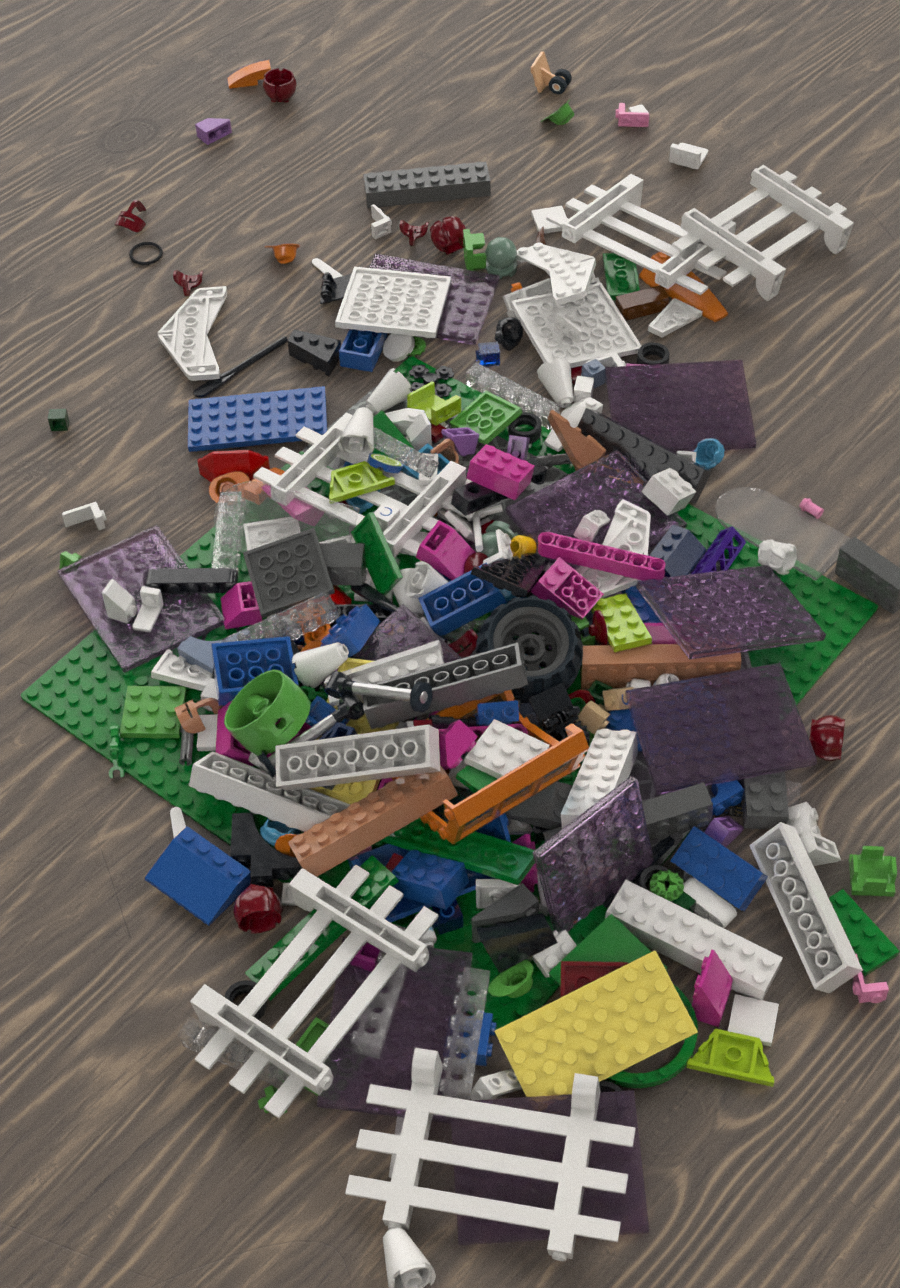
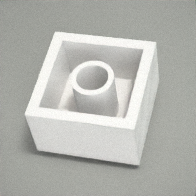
M671 468L653 475L641 491L667 516L685 508L696 493L692 485L684 481L678 472Z

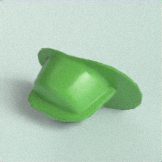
M570 99L542 121L548 118L557 125H564L570 121L575 115L568 104Z
M524 960L503 971L489 984V994L496 997L508 996L510 998L526 994L533 984L531 976L533 973L532 963Z

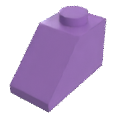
M207 118L195 124L197 137L207 145L232 133L229 119Z
M468 427L442 429L443 437L454 442L458 455L467 456L468 454H475L479 438L478 433Z
M509 435L507 453L521 460H526L530 438Z
M730 816L713 818L704 833L727 847L744 828Z

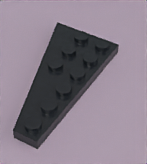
M537 553L522 554L521 558L512 557L511 561L503 559L492 562L491 566L483 564L481 568L473 567L471 574L492 583L495 588L506 589L516 597L525 598L546 569L550 559Z

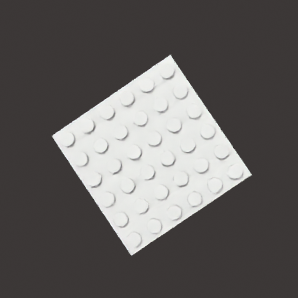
M354 267L335 321V327L373 331L376 333H391L394 335L401 334L435 338L449 291L451 277Z
M602 283L589 285L584 298L559 306L554 303L553 292L511 301L510 306L518 320H520L522 327L544 363L547 361L552 363L555 362L554 359L564 358L568 360L571 368L582 366L586 361L617 353L619 357L638 354V349L641 347L638 339ZM570 305L576 308L573 323L582 330L581 340L578 344L555 326L557 312Z

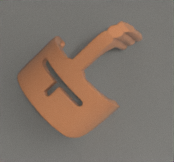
M451 439L443 440L430 451L431 454L440 453L447 460L459 464V456Z
M206 698L197 703L190 700L175 707L174 709L182 728L188 733L204 731L206 728L197 709L202 706H210L213 713L218 714V710L222 706L218 705L217 699ZM187 709L191 711L193 718L190 717Z

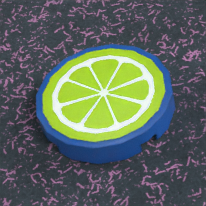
M369 454L367 460L374 468L381 467L385 472L398 474L403 468V464L398 460L381 454Z

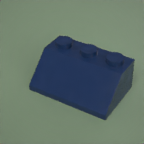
M672 525L649 556L660 558L665 562L664 577L667 578L670 585L677 586L684 583L706 553V548L690 530Z

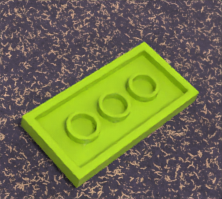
M626 593L608 598H600L591 609L593 614L595 610L602 612L607 626L608 642L614 652L652 644L651 635Z

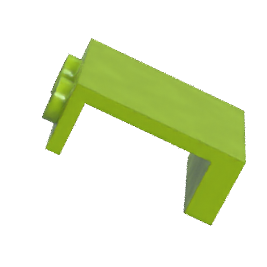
M430 382L407 394V408L425 410L429 422L437 426L461 413V397L455 395L448 400H444L435 395V383Z

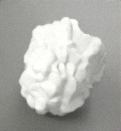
M772 539L764 540L759 545L758 563L766 568L770 567L778 574L787 575L797 559V549L795 545L790 543L774 542Z

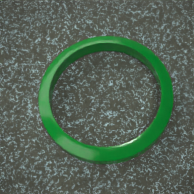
M674 985L698 1031L697 1018L690 1001ZM698 1033L685 1039L678 1055L664 1067L646 1073L621 1071L605 1079V1081L627 1088H648L669 1081L686 1067L688 1060L694 1053Z

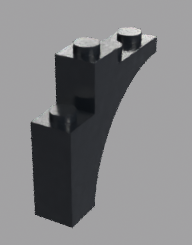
M232 813L230 856L244 867L251 866V881L253 885L274 887V879H293L299 873L302 867L297 858L275 850L260 836L255 826L253 813Z

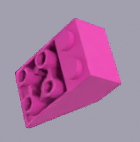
M439 520L419 545L416 558L428 563L444 576L454 580L464 574L466 559L469 555L476 552L455 529Z
M560 557L531 590L539 599H549L555 602L559 608H564L570 615L581 620L604 595V593Z
M711 949L709 957L705 956L703 959L701 974L697 976L692 1007L698 1021L719 1027L731 993L733 978L715 950Z

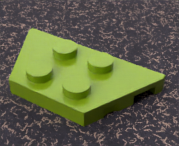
M366 461L331 471L329 503H337L395 485V479L392 476L389 478L384 476L380 469L372 467Z
M715 1029L709 1035V1039L698 1048V1052L687 1062V1068L770 1087L774 1086L775 1080L769 1070V1062L763 1052L762 1042L757 1037Z

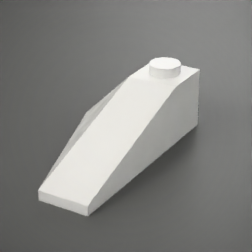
M587 397L564 409L561 416L569 421L571 427L575 428L578 426L586 408L602 413L603 404L591 397ZM552 428L544 444L559 452L563 449V446Z

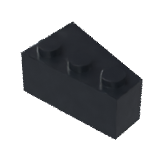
M294 329L287 340L289 355L304 364L309 363L313 366V369H319L325 372L326 376L330 377L340 359L341 340Z
M543 913L517 918L515 922L503 924V922L496 923V926L476 927L480 940L499 973L558 943Z

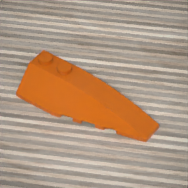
M658 252L651 257V259L661 264L671 258L662 252ZM643 268L639 278L651 288L660 286L655 283L656 273ZM692 271L686 275L704 284ZM677 283L669 289L664 287L672 300L675 298L703 311L702 316L714 322L728 316L726 309L709 288L699 295Z

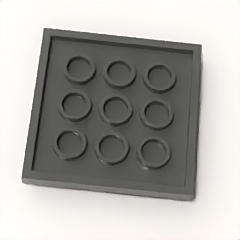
M314 528L243 552L262 618L335 593Z

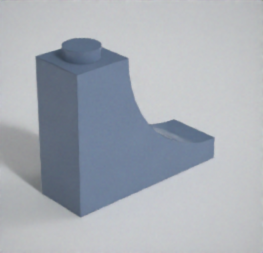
M244 629L237 635L220 641H204L189 636L180 643L178 653L179 656L186 659L187 663L191 665L196 664L213 673L211 644L252 640L251 633Z

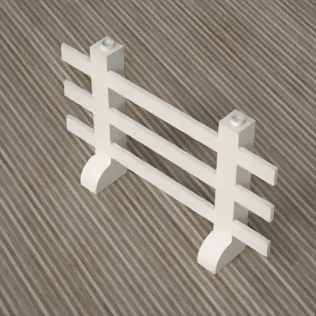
M765 165L754 169L751 174L750 184L756 187L757 190L710 219L695 208L685 212L682 216L681 228L687 231L688 234L672 243V246L683 252L699 241L712 248L713 251L697 261L699 265L709 269L724 258H727L739 267L723 277V281L734 287L752 275L756 278L757 291L763 299L769 301L778 295L786 270L773 261L775 258L819 229L825 232L824 240L826 246L836 255L845 249L854 222L841 215L846 212L847 208L836 202L829 207L816 199L821 196L822 192L814 187L804 191L791 183L797 179V176L789 171L779 175ZM768 197L782 204L781 207L737 235L723 227ZM793 213L808 221L762 252L748 244Z
M632 174L608 191L590 185L584 190V193L597 199L587 205L572 198L565 206L578 213L568 219L556 212L546 217L547 221L562 227L563 238L573 243L584 238L656 273L655 283L667 289L677 283L701 295L708 290V286L686 276L690 271L695 268L718 280L727 273V271L716 266L705 269L697 263L700 258L713 251L712 248L701 241L680 252L672 245L612 217L617 211L622 210L679 238L688 234L681 226L640 207L644 180ZM730 221L723 226L735 234V222ZM602 223L671 258L661 264L593 231V229Z
M347 412L324 435L303 427L296 434V437L312 444L303 455L282 447L275 454V457L292 466L281 476L263 467L253 475L255 479L271 486V499L277 503L287 506L296 498L354 527L365 517L338 503L330 504L328 498L305 488L316 477L330 483L331 471L333 470L327 468V466L336 457L352 464L363 461L367 462L368 457L349 456L350 453L347 451L342 452L338 447L339 437L353 416ZM450 461L429 485H419L417 479L402 472L398 474L385 472L381 467L378 468L384 476L388 478L394 477L396 485L418 495L409 506L378 491L357 496L378 507L386 502L400 508V515L383 532L394 558L401 550L416 556L421 543L412 538L422 528L428 531L432 530L439 521L433 518V516L442 506L468 519H471L477 513L476 511L465 516L451 504L454 489L464 486L466 482V467Z
M357 865L351 869L336 889L303 868L293 878L289 886L295 904L306 911H312L313 909L318 911L239 1006L205 984L190 1001L199 1021L211 1028L216 1026L220 1028L195 1058L196 1062L210 1070L230 1044L237 1039L254 1051L229 1082L232 1087L242 1094H245L269 1062L289 1075L264 1107L265 1110L278 1119L305 1086L319 1096L323 1090H327L331 1086L334 1077L331 1069L323 1064L399 966L403 964L417 972L429 959L427 945L420 940L437 920L438 914L424 906L405 931L385 920V918L402 899L404 894L389 885L371 909H367L351 899L370 875L369 872ZM332 920L351 931L349 936L273 1029L253 1017ZM366 942L386 953L308 1053L288 1040Z
M415 1048L411 1072L412 1086L410 1091L370 1084L366 1103L406 1110L401 1136L360 1129L356 1144L357 1149L396 1155L391 1182L349 1175L345 1194L385 1201L386 1205L382 1220L388 1226V1229L402 1228L409 1230L413 1207L549 1230L547 1251L552 1256V1259L558 1261H566L567 1258L573 1259L576 1236L618 1243L621 1222L580 1215L584 1188L626 1194L628 1174L588 1167L592 1141L633 1147L636 1129L635 1127L596 1121L600 1098V1086L597 1076L575 1073L570 1117L437 1095L443 1070L438 1051ZM433 1114L567 1136L562 1163L429 1141L428 1136ZM423 1160L558 1183L554 1210L418 1187Z

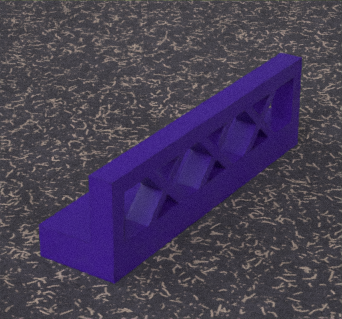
M733 526L719 532L687 580L691 584L701 582L707 588L721 581L746 543ZM733 537H734V538L737 540V542L739 543V544L737 545V547H734V546H733V541H732V538H733ZM724 550L729 552L728 559H725ZM716 562H720V571L716 570ZM708 574H712V584L706 579Z

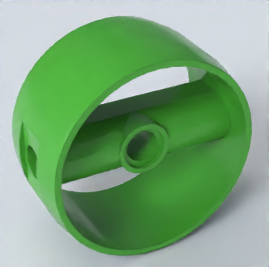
M270 670L255 677L240 690L226 711L224 724L231 735L247 750L258 756L262 752L268 755L276 751L275 746L287 744L298 733L308 717L310 700L290 677L279 670Z

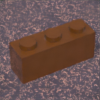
M660 285L616 296V307L625 321L662 312L669 304L670 297L664 287Z

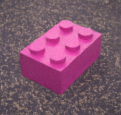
M486 444L470 461L466 479L516 500L530 484L535 465Z

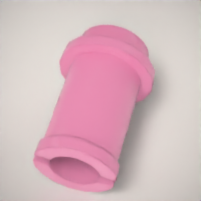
M804 498L799 506L803 512H808L816 519H819L824 512V509L814 504L810 498Z

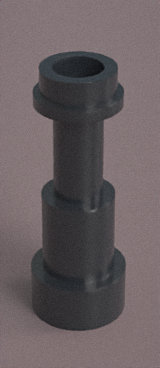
M468 715L467 718L455 719L453 716H429V720H432V727L436 729H447L451 723L457 720L462 721L467 727H476V718Z

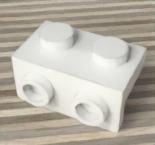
M807 802L788 807L789 818L787 825L795 827L799 837H802L809 831L821 836L816 822L818 814L815 808H812Z
M554 930L553 934L558 943L528 958L529 961L533 960L546 978L549 977L548 973L577 946L566 930L559 932Z

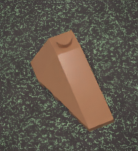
M551 410L548 416L549 423L575 470L587 478L601 465L606 449L590 435L584 436L581 433V429L577 426L575 428L571 427L567 419Z

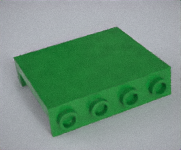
M610 914L561 961L628 962L629 964L651 953V951L614 915ZM561 961L548 973L554 984H558L560 987ZM662 963L668 973V967Z

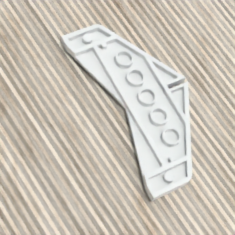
M536 243L531 247H522L517 250V261L521 263L526 261L545 270L549 274L554 303L557 306L582 299L586 296L596 266V259L593 256L543 245L542 243Z
M226 286L195 290L158 331L159 341L185 376L191 381L220 379V370L207 334L227 297Z
M622 499L617 505L614 518L602 545L648 556L650 513ZM584 566L576 569L579 574L604 593L601 598L644 582Z

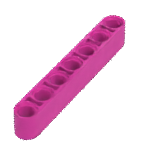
M542 532L538 536V553L543 557L555 560L560 557L567 563L655 584L661 583L664 580L665 562L660 558L551 532Z

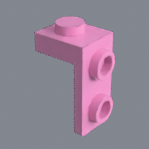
M619 103V109H616L615 118H618V127H648L649 113L625 112V103Z
M862 972L853 977L852 989L854 995L858 996L859 1003H880L886 1000L889 991L887 982L865 984Z

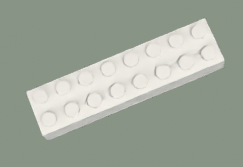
M430 725L275 746L276 787L286 791L440 771L439 730Z
M609 729L596 731L561 812L563 836L606 838L638 754L637 732L629 730L612 731Z
M216 752L209 753L192 766L189 786L195 788L198 792L208 793L216 799L228 801L234 806L246 808L254 814H261L272 821L284 823L289 828H296L304 832L311 829L315 824L327 820L333 814L348 808L350 805L309 788L291 791L276 787L275 775L274 779H272L265 771Z
M782 822L778 823L749 846L761 872L768 876L766 879L768 888L814 989L831 993L863 971L796 828Z
M628 880L624 881L606 911L605 919L610 914L614 915L645 946L700 974L704 957H709L711 949L715 950L733 978L732 990L746 997L759 1000L764 999L783 958Z

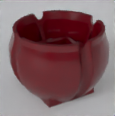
M275 68L266 72L263 89L271 99V102H289L297 86L293 72L285 68L281 71L279 68Z
M445 217L442 222L438 220L431 226V241L437 249L449 255L464 248L463 229H466L459 217Z
M835 715L823 716L817 720L812 719L809 752L824 761L841 760L845 719Z
M251 884L238 896L233 912L238 928L243 932H247L250 929L251 933L255 934L276 928V923L280 924L282 921L283 909L282 903L273 891V888Z

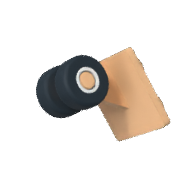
M544 51L540 52L530 69L538 93H542L544 88L549 86V89L554 94H562L572 80L570 72L566 69H558L555 74L550 72Z

